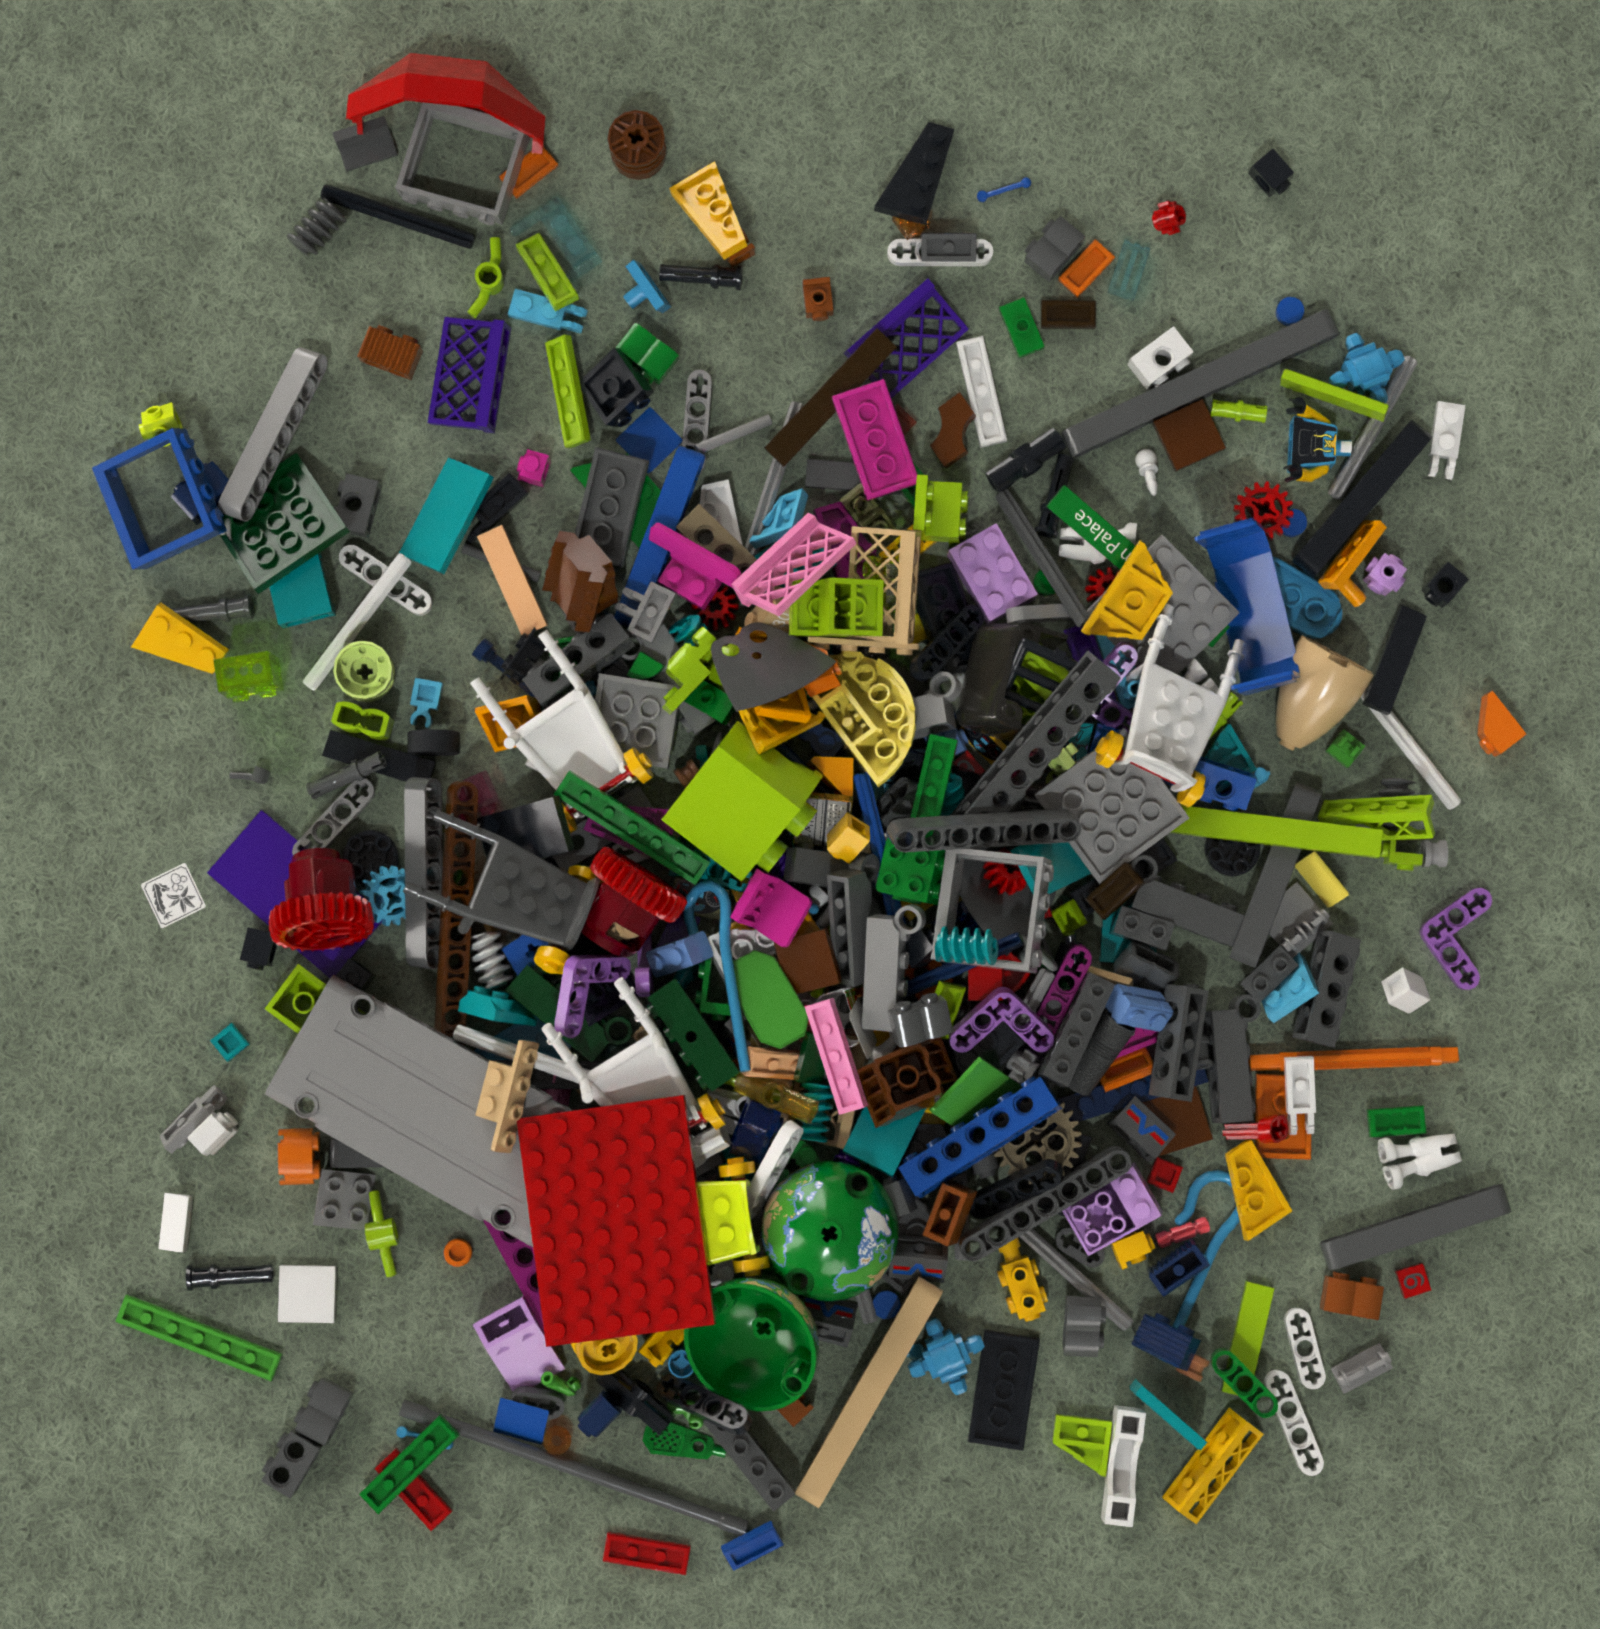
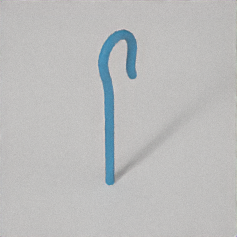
M712 880L701 881L693 886L686 896L687 905L684 909V921L688 935L699 932L694 912L696 901L702 893L707 891L717 896L720 903V953L739 1071L748 1072L751 1071L730 943L731 901L727 891L721 884Z
M1213 1170L1197 1177L1189 1187L1184 1208L1175 1218V1224L1181 1226L1189 1221L1195 1211L1199 1192L1208 1183L1220 1181L1232 1187L1229 1172ZM1235 1207L1228 1220L1221 1225L1211 1239L1204 1254L1210 1266L1194 1276L1173 1323V1327L1178 1329L1180 1324L1185 1326L1221 1244L1240 1222L1237 1207Z

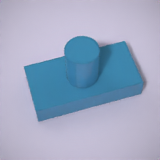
M633 260L625 266L638 284L623 296L632 309L647 298L656 311L664 313L671 308L667 299L640 262Z

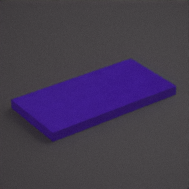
M261 810L210 868L207 874L269 926L270 911L275 905L285 901L284 881L289 878V863L293 857L292 850L298 840ZM301 847V848L299 849V851L306 850V849L303 848V847ZM356 890L357 895L361 896V898H365ZM382 920L379 923L374 922L373 933L382 924ZM372 934L367 939L355 942L353 946L346 945L344 948L338 947L334 948V950L325 949L324 951L314 950L313 952L311 950H304L303 952L300 949L296 950L326 976L331 978L339 973L349 958L352 959Z

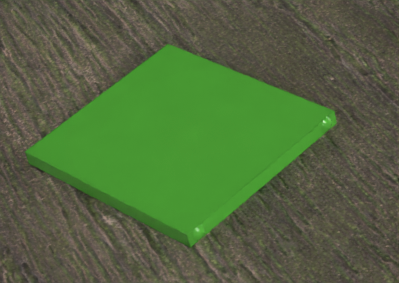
M978 1057L929 1110L932 1114L952 1126L961 1122L967 1124L975 1119L973 1115L985 1107L991 1109L998 1104L997 1100L1008 1092L1016 1093L1021 1088V1084L989 1062ZM979 1128L974 1131L973 1138L982 1128Z

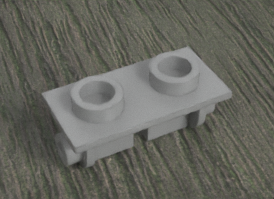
M1378 1343L1330 1369L1343 1394L1389 1371L1393 1367L1390 1363L1392 1360L1389 1354Z

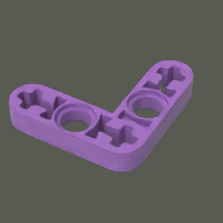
M1129 642L1118 643L1103 660V663L1121 677L1117 682V686L1137 662L1138 654L1136 647ZM1129 649L1131 650V659L1125 658L1120 663V668L1123 669L1120 672L1114 664L1109 662L1113 660L1116 664L1120 660L1119 651L1126 652ZM1110 694L1106 695L1104 699L1107 702L1101 706L1099 712H1095L1092 716L1106 726L1119 730L1125 728L1129 733V729L1122 722L1125 716H1128L1129 718L1126 719V723L1131 725L1133 713L1111 697ZM1110 707H1115L1120 711V716L1117 720L1109 721L1104 716L1105 711Z
M1475 888L1468 891L1424 922L1420 928V936L1454 985L1462 990L1475 988L1479 983L1480 974L1453 937V934L1491 907L1492 897L1483 888ZM1474 894L1477 896L1483 895V907L1476 905L1468 911L1461 904L1462 901H1464L1465 905L1472 903L1475 900ZM1454 908L1459 909L1463 914V919L1459 924H1453L1449 920V912ZM1444 922L1451 929L1449 932L1446 927L1437 932V939L1435 937L1429 938L1427 935L1430 932V925L1431 927H1437ZM1446 947L1454 948L1457 953L1456 960L1452 963H1448L1443 959L1442 953ZM1463 960L1465 965L1460 967L1465 973L1471 972L1472 976L1469 978L1471 983H1461L1460 979L1463 977L1459 969H1455L1453 972L1451 967L1459 965Z
M652 932L641 949L637 951L638 968H635L636 994L639 997H649L654 993L653 973L646 957V952L652 950Z
M614 954L574 955L568 958L563 969L555 1017V1030L561 1032L565 1037H576L583 1025L589 983L615 982L621 977L626 979L631 970L630 960ZM600 962V970L595 975V967ZM611 966L618 967L617 969H614V971L611 970ZM576 990L575 1000L570 1003L571 994Z
M999 987L993 990L952 1027L953 1032L948 1036L951 1047L955 1051L963 1053L971 1050L1002 1021L1037 1052H1046L1051 1049L1054 1044V1035L1050 1027L1011 989ZM998 998H1007L1009 1003L1007 1005L999 1004ZM989 1006H991L993 1010L996 1009L997 1015H994L993 1011L991 1010V1008H989ZM980 1014L990 1016L988 1024L983 1026L977 1025L974 1021ZM1019 1014H1027L1030 1017L1029 1022L1022 1026L1015 1024L1014 1020ZM968 1024H970L972 1027L970 1031L968 1028ZM1034 1027L1039 1035H1045L1046 1040L1044 1042L1042 1040L1037 1041L1035 1034L1032 1032ZM958 1034H960L961 1036L966 1035L967 1041L964 1042L962 1040H959L957 1042L956 1036Z

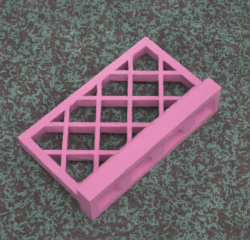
M807 513L731 585L743 605L749 607L754 604L780 616L857 543L854 537L819 523L815 515ZM842 543L839 547L831 549V545ZM824 548L823 552L812 554L814 550ZM823 561L820 565L811 567L812 563ZM805 566L804 570L793 572L794 568ZM804 579L799 584L792 585L793 581ZM786 584L785 588L774 590L775 586ZM784 597L777 605L773 604L774 599Z

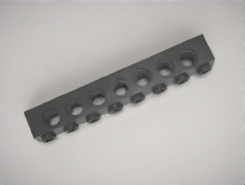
M1088 650L950 815L1009 812L1016 802L1024 798L1026 790L1030 785L1043 775L1044 769L1051 760L1060 755L1063 746L1068 740L1077 735L1084 721L1097 711L1100 702L1105 696L1115 690L1117 682L1121 677ZM1093 683L1091 689L1084 692L1086 685ZM1074 705L1073 710L1070 713H1066L1067 708ZM1056 726L1054 733L1047 735L1049 729ZM1038 748L1037 753L1029 757L1030 752ZM1020 770L1016 777L1011 778L1014 771ZM1002 791V794L999 798L993 799V796L997 792ZM984 827L980 834H984L989 827ZM962 828L955 830L953 834L955 836L958 835Z

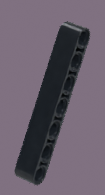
M1411 420L1294 557L1292 562L1313 579L1433 436L1415 421Z

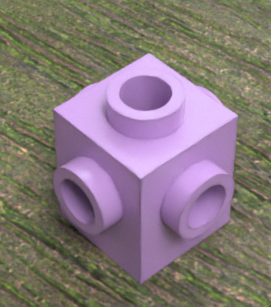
M1384 553L1380 558L1374 556L1365 568V571L1368 573L1363 581L1376 594L1386 596L1392 590L1397 592L1406 580L1403 574L1407 569L1402 566L1403 562L1398 557L1392 554L1388 556ZM1384 570H1386L1392 576H1386L1384 574Z

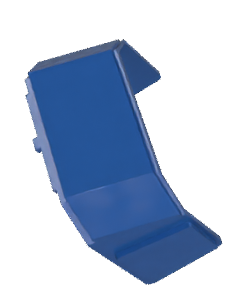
M1249 518L1199 532L1200 535L1194 537L1195 542L1208 551L1217 582H1214L1216 589L1240 612L1228 624L1230 628L1226 631L1231 650L1236 639L1245 642L1243 650L1244 659L1238 665L1240 683L1232 685L1231 690L1247 696L1297 682V678H1300L1298 664L1293 660L1296 648L1272 551L1264 527L1254 518Z

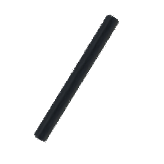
M327 184L321 190L320 197L322 199L323 197L331 203L471 249L474 245L475 235L473 233Z

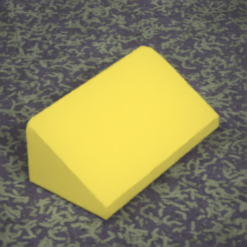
M1313 851L1296 863L1295 868L1328 908L1349 895V892L1316 852Z

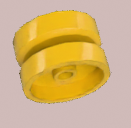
M636 1335L572 1343L570 1345L582 1367L588 1372L597 1375H608L623 1369L633 1359L637 1351L638 1338Z

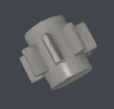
M1025 1049L1023 1053L1017 1050L1007 1063V1068L1011 1070L1009 1077L1019 1084H1022L1031 1077H1037L1041 1066L1037 1061L1040 1057L1028 1049Z

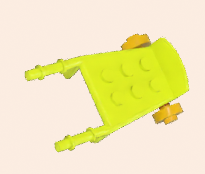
M744 1156L727 1159L728 1164L718 1166L720 1178L731 1176L732 1181L697 1182L708 1266L743 1256L742 1259L732 1261L734 1273L744 1272L745 1277L760 1275L761 1269L770 1267V1261L766 1255L757 1256V1253L760 1252V1245L755 1244L748 1203L747 1187L751 1185L750 1181L745 1178V1174L756 1172L755 1162H744Z

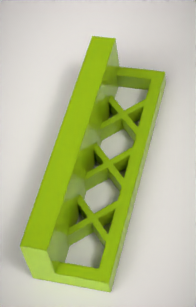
M1432 795L1324 800L1318 814L1319 822L1348 826L1365 824L1373 829L1383 830L1382 841L1434 838L1435 835L1430 816L1434 806ZM1411 821H1423L1425 829L1417 830L1410 826L1409 823ZM1391 822L1399 828L1396 831H1389L1381 825Z

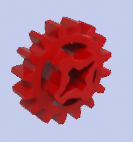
M1269 481L1265 482L1264 487H1260L1258 482H1255L1254 490L1251 491L1250 488L1245 487V497L1242 495L1237 496V501L1241 505H1234L1233 511L1240 514L1234 517V522L1247 519L1245 515V509H1247V512L1251 513L1252 518L1262 526L1267 524L1273 525L1272 527L1264 528L1269 541H1272L1273 533L1281 537L1283 535L1281 527H1290L1291 523L1286 518H1293L1294 512L1287 509L1293 506V501H1285L1288 492L1285 491L1280 494L1278 492L1280 485L1277 484L1272 489L1269 488ZM1258 495H1266L1265 497L1260 499L1254 498ZM1276 500L1281 506L1282 514L1275 508ZM1264 507L1268 508V513H1265L1263 516L1259 515V510H1262Z

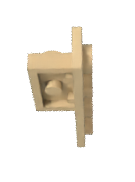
M888 617L883 620V635L892 636L893 623ZM808 637V643H813V645L825 650H830V645H841V651L857 652L858 647H869V653L885 654V648L896 649V654L913 655V650H919V644L912 643L897 644L895 642L849 639L844 637Z
M519 1040L512 1066L489 1060L475 1116L497 1123L491 1151L500 1153L512 1152L516 1142L517 1121L523 1115V1106L530 1087L534 1063L538 1057L539 1043Z

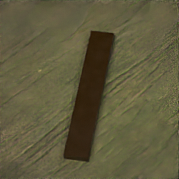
M876 328L764 449L784 467L836 412L832 396L860 387L897 347Z

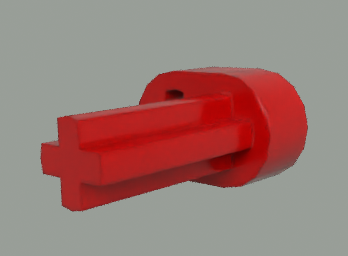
M1268 1115L1261 1118L1258 1123H1225V1129L1222 1130V1134L1226 1136V1140L1259 1139L1262 1143H1279L1287 1138L1289 1129L1284 1115Z

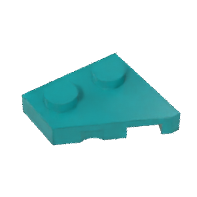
M1231 724L1225 725L1205 758L1250 773L1254 772L1257 768ZM1221 780L1217 783L1216 790L1221 792L1231 786V783L1227 780Z

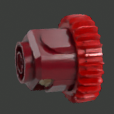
M602 847L590 865L591 872L600 879V883L581 932L594 943L614 955L621 956L625 949L629 952H636L641 949L660 919L673 923L680 917L687 905V899L678 890L631 858L612 848Z
M311 848L293 855L292 861L289 863V878L284 881L285 901L275 905L269 915V932L272 941L283 948H291V950L300 949L302 952L304 950H311L313 952L314 950L324 951L325 949L334 950V948L338 947L344 948L346 945L353 946L355 942L367 939L373 933L374 914L371 903L357 895L354 865L348 860L341 859L340 853L330 848Z

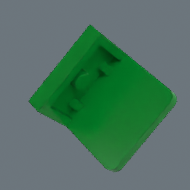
M888 838L876 883L877 891L938 905L946 850L900 852Z
M711 957L705 960V963L700 962L698 979L703 980L702 990H697L695 1007L700 1008L701 1014L711 1015L712 1021L727 1022L729 1017H731L729 1004L709 1002L714 964Z

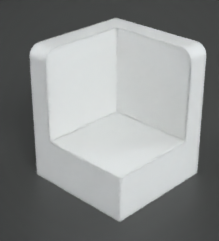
M1403 967L1381 981L1388 1003L1406 1013H1411L1430 1001L1424 979Z

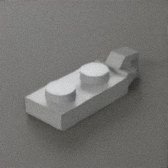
M213 1085L201 1098L197 1097L160 1135L164 1148L171 1154L177 1148H182L188 1141L187 1137L214 1110L221 1109L228 1099L227 1095L216 1085Z

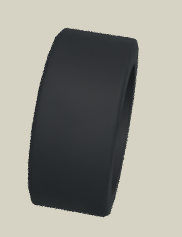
M436 729L409 731L407 733V753L417 756L460 754V732Z

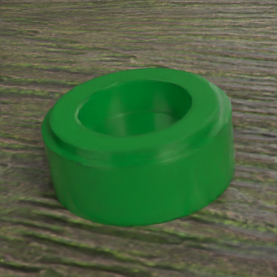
M1041 570L1038 571L1033 580L1036 592L1046 597L1054 595L1055 591Z

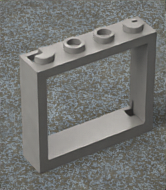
M422 102L395 189L402 197V200L407 203L416 205L417 202L427 204V207L435 211L441 212L443 209L453 211L454 215L461 218L472 216L487 225H494V223L503 225L530 137L487 113L460 106ZM434 118L516 140L495 209L412 187Z
M974 849L946 850L931 959L936 960L935 942L942 927L947 926L949 934L952 933L953 927H955L964 860L1036 867L1024 963L997 959L995 965H990L988 962L979 965L977 961L973 964H968L966 961L957 963L955 960L950 963L1037 973V967L1041 966L1043 957L1040 950L1041 939H1044L1046 934L1044 914L1050 905V894L1047 893L1048 885L1054 876V867L1051 865L1052 861L1039 856Z

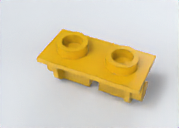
M684 1329L655 1332L646 1340L638 1352L648 1358V1361L657 1368L659 1365H663L673 1353L674 1349L670 1345L674 1342L679 1346L684 1340Z

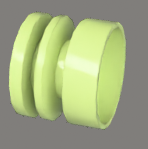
M357 641L348 644L340 650L334 662L333 672L336 683L345 694L356 701L372 702L379 700L390 691L394 684L395 668L393 661L382 647L373 642ZM364 666L373 671V674L368 675L367 680H364L362 675H359V672L364 670Z

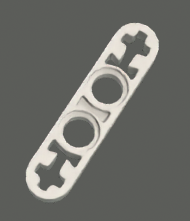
M895 239L888 246L887 255L889 261L897 266H985L992 259L993 247L987 240L976 239V251L978 247H983V250L988 252V254L984 255L983 259H979L978 254H976V262L921 261V256L919 255L921 239ZM901 246L903 251L911 252V246H916L914 252L915 259H911V253H905L899 259L897 254L892 253V251H896L897 247Z
M355 545L344 546L339 553L340 563L348 571L371 586H374L379 579H369L367 576L368 569L372 566H379L383 574L388 568L387 565ZM356 551V557L363 563L366 558L369 559L363 565L361 573L357 571L361 567L355 562L347 564L348 559L345 557L347 553L353 554ZM402 576L399 581L404 583V591L400 595H393L390 592L388 597L415 615L423 616L428 614L433 606L431 596ZM411 588L415 589L411 594L416 598L425 597L424 602L426 606L424 608L418 607L414 609L416 604L409 598H407L406 603L402 601L409 595Z
M792 1120L784 1123L778 1131L750 1183L751 1186L747 1188L751 1219L756 1217L763 1208L803 1134V1128Z
M1271 1370L1265 1376V1387L1275 1397L1281 1396L1276 1387H1271V1384L1274 1382L1273 1377L1278 1376V1378L1285 1380L1281 1384L1283 1392L1287 1394L1290 1391L1291 1396H1283L1277 1400L1278 1410L1276 1415L1296 1464L1304 1474L1309 1476L1317 1475L1323 1469L1324 1460L1291 1379L1281 1370ZM1288 1401L1293 1402L1296 1406V1412L1291 1417H1285L1281 1413V1406ZM1296 1428H1303L1307 1433L1306 1440L1299 1444L1295 1443L1292 1440V1432ZM1311 1444L1313 1448H1308V1453L1312 1458H1317V1461L1314 1462L1315 1468L1313 1469L1303 1466V1463L1307 1461L1304 1452L1297 1453L1298 1449H1305Z

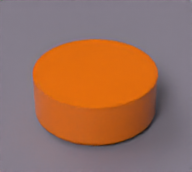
M453 1239L444 1248L445 1260L451 1266H464L472 1258V1246L465 1239Z

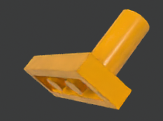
M1364 520L1318 581L1323 589L1339 590L1353 607L1360 606L1366 600V595L1353 582L1350 576L1387 527L1381 520Z

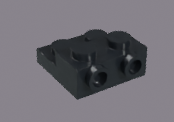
M615 347L580 380L582 391L607 426L623 427L632 420L630 414L636 409L639 410L646 407L651 401L649 396L654 393L642 373L634 370L621 349Z

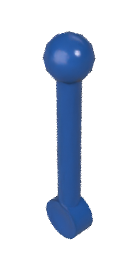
M1025 177L1021 182L989 192L979 191L977 199L979 202H985L988 197L1020 187L1028 188L1031 186V180Z

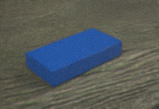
M769 1521L722 1545L721 1549L733 1571L784 1544L772 1521Z

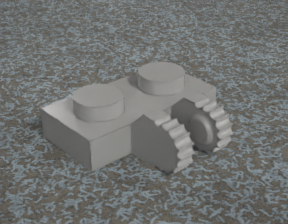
M650 582L644 595L624 587L622 593L625 597L640 602L639 607L636 611L623 603H617L614 609L633 618L627 633L652 644L676 597V593L654 582Z

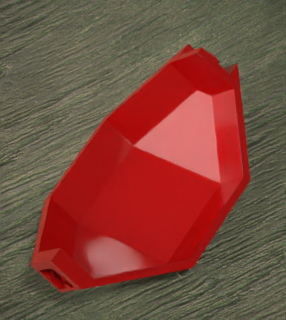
M410 53L348 95L346 119L352 120V123H357V134L363 135L366 115L404 101L478 108L533 138L532 153H543L545 116L487 61Z

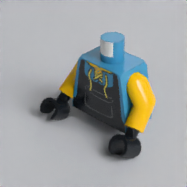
M1302 397L1289 398V401L1293 402L1294 408H1288L1286 413L1289 415L1296 414L1297 416H1294L1289 423L1287 466L1283 467V469H1287V473H1290L1291 476L1285 478V482L1288 483L1294 480L1312 482L1328 473L1329 469L1335 465L1336 456H1351L1352 441L1337 440V426L1331 424L1330 420L1321 413L1306 405Z

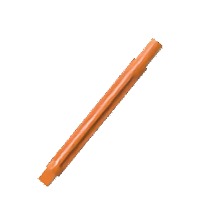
M1440 1046L1279 1052L1278 1054L1250 1055L1248 1065L1250 1071H1284V1057L1313 1056L1314 1070L1439 1066L1457 1063L1459 1061L1458 1047L1441 1048Z

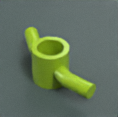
M499 237L490 238V261L481 263L475 270V280L480 293L467 311L475 319L486 306L490 295L498 294L504 287V278L499 268L501 262V238ZM488 273H493L497 276L496 281L492 284H484L482 282L484 276Z
M380 1191L369 1192L373 1222L365 1223L366 1241L370 1251L380 1250L386 1277H393L397 1272L390 1247L399 1244L396 1222L393 1217L384 1219Z

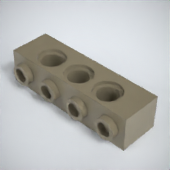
M700 504L676 526L680 535L717 556L724 551L731 552L733 559L730 563L735 565L740 572L747 570L757 560ZM705 532L711 533L714 536L713 541L708 545L699 543L700 535Z

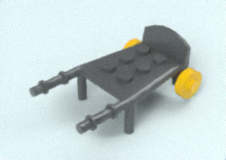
M437 810L433 820L446 825V829L451 827L472 836L471 839L473 840L477 838L492 844L471 901L466 906L451 900L449 895L446 898L423 888L424 885L422 884L417 886L408 881L403 892L416 897V901L421 899L441 907L443 912L448 910L462 916L463 918L458 926V931L461 934L468 933L473 922L477 921L548 942V946L538 947L534 956V962L547 973L563 974L565 962L570 958L567 952L574 947L580 936L598 890L600 879L587 866H570L568 872H565L506 838L480 828L478 823L476 826L454 817L452 812L449 815Z

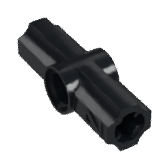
M1054 428L1048 430L1030 444L1027 442L1009 454V458L986 472L985 475L988 482L998 493L1012 486L1021 478L1026 479L1037 472L1043 466V463L1066 449L1064 440Z
M622 1369L613 1374L598 1375L595 1380L618 1400V1405L627 1414L640 1418L659 1436L676 1416L654 1397V1392L648 1385L641 1380L633 1379Z

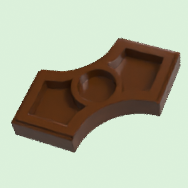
M960 392L938 408L941 414L942 426L938 437L930 445L946 469L968 454L965 445V433L968 425L976 418V414Z

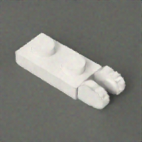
M1442 401L1436 403L1431 435L1433 437L1430 442L1428 455L1430 456L1428 476H1436L1439 458L1447 459L1444 472L1445 479H1453L1459 452L1465 405Z
M1284 1057L1288 1132L1290 1135H1297V1114L1305 1113L1306 1133L1314 1134V1113H1316L1314 1057Z

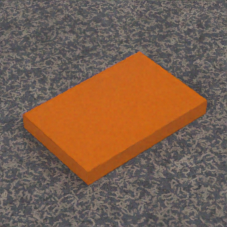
M1255 1074V1123H1258L1261 1118L1268 1115H1284L1288 1122L1285 1075ZM1305 1113L1297 1114V1135H1290L1288 1132L1287 1138L1279 1143H1262L1259 1139H1254V1145L1262 1158L1311 1160V1134H1307L1305 1130Z

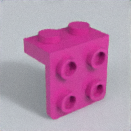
M757 869L750 877L743 895L736 902L730 918L738 923L753 927L779 946L786 948L792 942L811 908L812 899L776 875Z

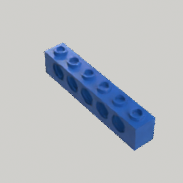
M1097 723L1087 754L1096 748L1099 740L1105 737L1108 732L1112 730L1118 732L1119 729ZM1200 757L1195 771L1202 772L1205 775V790L1200 800L1208 803L1216 800L1222 802L1224 808L1238 812L1239 808L1246 810L1257 781L1256 775ZM1162 779V781H1163L1165 784L1170 785V788H1171L1172 785H1174V784H1172V783H1170V782H1168V781ZM1221 780H1227L1231 783V787L1226 792H1219L1216 790L1217 783Z
M1035 1076L1029 1078L1021 1084L1022 1089L1016 1093L1008 1092L997 1100L998 1104L991 1109L988 1107L982 1108L973 1115L975 1119L969 1123L961 1122L950 1129L951 1134L944 1139L941 1137L935 1138L926 1145L928 1149L922 1153L914 1152L904 1158V1164L898 1168L914 1195L923 1198L940 1187L942 1183L948 1182L1063 1109L1047 1082L1042 1077L1038 1079ZM1026 1098H1031L1033 1101L1032 1109L1026 1113L1021 1112V1102ZM1002 1113H1007L1009 1116L1008 1124L1003 1128H999L996 1123L997 1117ZM983 1128L985 1131L984 1140L980 1143H975L973 1140L974 1131ZM955 1143H959L962 1148L961 1154L956 1158H952L949 1154L950 1147ZM935 1158L938 1162V1167L933 1173H928L926 1163L928 1160Z

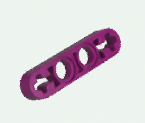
M1078 944L1069 948L1055 974L1054 980L1036 1011L1039 1017L1042 1014L1048 1020L1055 1021L1054 1025L1050 1022L1047 1024L1052 1030L1053 1035H1055L1091 965V952L1084 945ZM1080 951H1083L1086 961L1085 963L1080 961L1076 967V971L1081 972L1079 976L1072 970L1064 969L1066 965L1072 968L1074 964L1073 953L1079 954ZM1064 975H1069L1074 979V986L1069 990H1063L1058 985L1059 979ZM1050 1000H1057L1061 1003L1062 1008L1058 1014L1052 1015L1046 1011V1004ZM1044 1035V1036H1041L1040 1039H1039V1038H1036V1039H1037V1041H1038V1040H1042V1041L1044 1042V1041L1046 1040V1037H1045V1035Z

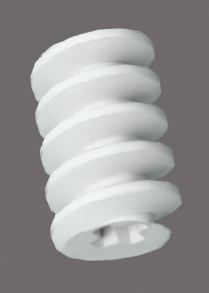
M492 931L472 936L471 941H474V943L470 945V951L478 952L471 958L472 962H481L474 969L475 972L484 973L478 979V983L487 984L486 988L494 990L508 985L507 983L514 977L513 975L504 974L510 968V964H501V961L506 956L505 954L498 953V950L504 946V943H495L494 940L501 936V933Z

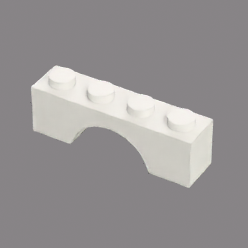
M1114 1405L1101 1519L1104 1524L1133 1527L1136 1504V1468L1140 1446L1143 1442L1146 1412L1142 1408Z

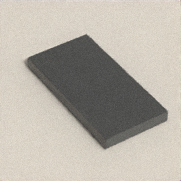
M595 447L575 534L579 539L590 535L612 561V565L623 568L649 460Z

